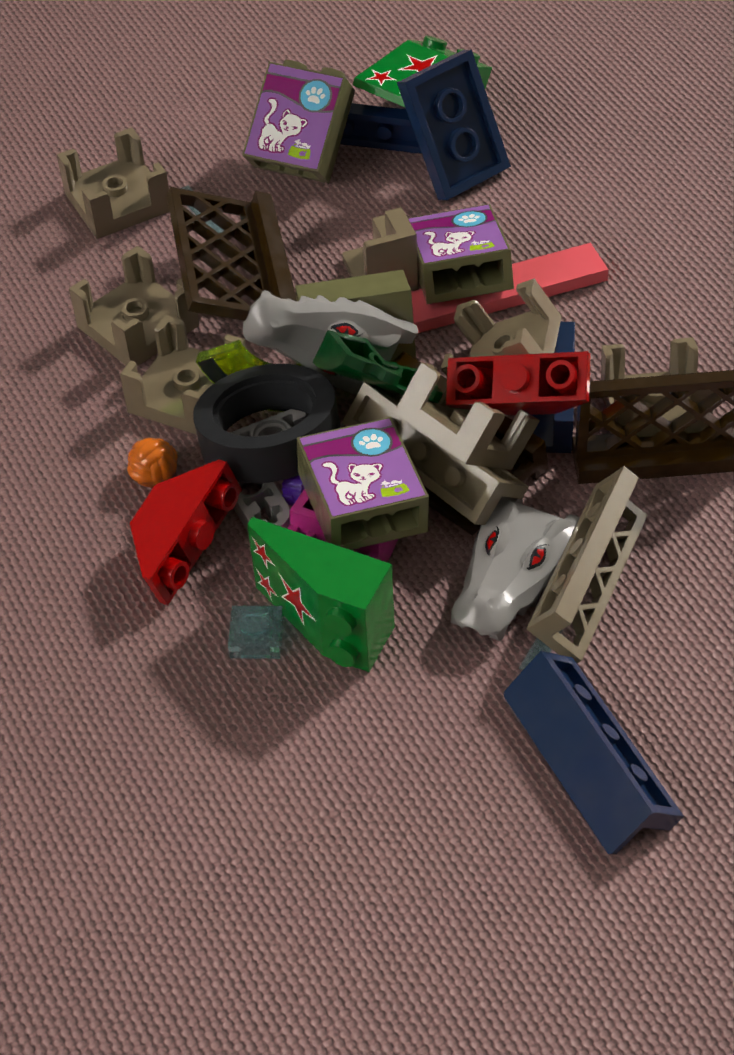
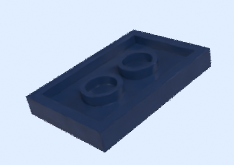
M472 49L462 50L397 82L438 200L447 201L511 167Z

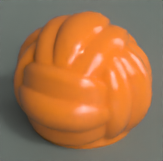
M145 438L135 442L129 452L127 472L132 480L138 484L153 488L156 484L173 477L177 471L178 454L175 448L163 439Z

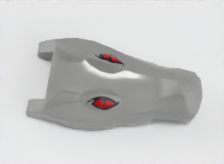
M265 290L262 291L260 298L250 306L249 314L243 322L242 329L246 340L258 346L271 348L302 366L321 373L330 381L331 385L352 394H358L364 382L320 369L312 363L327 330L366 338L380 356L387 361L391 360L399 343L411 344L418 333L417 325L395 318L361 300L353 302L347 298L339 297L335 302H331L318 295L316 299L301 296L299 301H294L289 298H278Z
M502 497L487 523L481 525L473 544L470 565L464 580V588L451 611V623L461 628H473L480 635H489L490 638L501 641L504 638L508 625L514 620L516 615L523 616L530 606L534 608L537 605L540 595L545 591L580 517L569 514L563 519L523 505V498Z

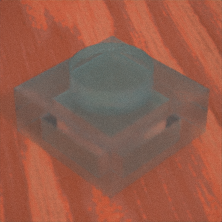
M232 606L228 639L229 657L280 659L284 621L282 606Z

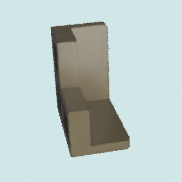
M402 207L385 211V215L372 218L373 239L365 241L361 248L343 252V263L350 277L403 269L411 291L418 290L417 234Z

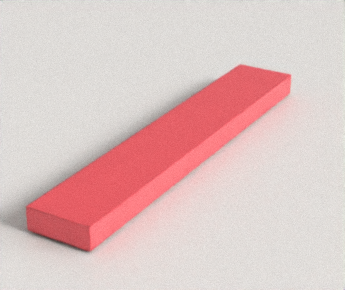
M590 242L512 264L514 289L432 304L426 303L422 289L411 291L413 321L418 327V333L454 324L457 305L471 300H477L487 314L526 304L516 291V286L522 282L535 278L545 294L551 297L608 281L609 269Z

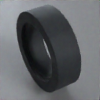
M266 364L234 372L211 385L200 396L193 411L195 429L205 464L218 459L226 461L237 481L243 483H269L298 476L297 437L341 428L335 392L330 381L313 369L294 364ZM294 409L309 414L297 425L276 434L247 437L226 432L229 427L240 419L264 410Z

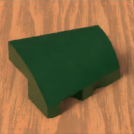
M327 330L312 362L320 369L401 395L405 393L417 371L415 368L401 366L396 362L384 360L366 338ZM437 385L427 401L439 403L443 392Z

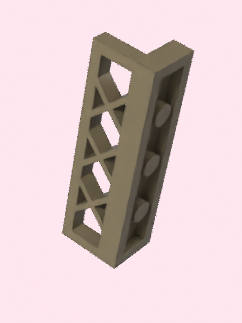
M365 382L363 383L342 423L346 426H352L391 417L418 475L421 476L423 485L472 523L485 525L502 496L517 499L523 498L529 486L507 470L466 465L396 416L394 411L403 395Z
M625 466L595 485L526 630L557 654L573 657L576 663L581 662L648 516V514L629 500L639 477ZM621 516L629 521L625 531L615 532ZM606 550L610 563L608 567L598 568ZM590 586L593 600L590 604L581 605L584 595ZM573 624L576 634L573 643L559 633V631Z

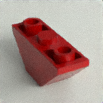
M582 351L448 358L446 406L470 410L475 402H483L505 415H516L519 410H525L531 415L557 414L588 403L591 353Z
M218 459L156 484L129 523L142 577L162 604L168 606L177 591L184 586L194 564L203 550L209 547L214 533L227 513L234 508L238 501L242 488L226 461Z

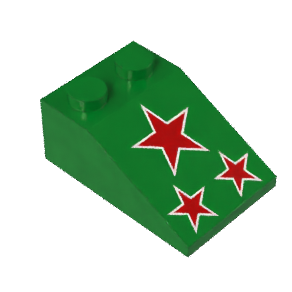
M425 36L423 41L407 40L354 78L353 86L405 107L397 82L464 49H457L456 53L446 49V41L432 36ZM473 52L484 88L486 89L492 67L480 63V55Z
M251 517L247 526L256 588L324 657L330 658L333 662L343 667H355L370 672L395 628L392 564Z

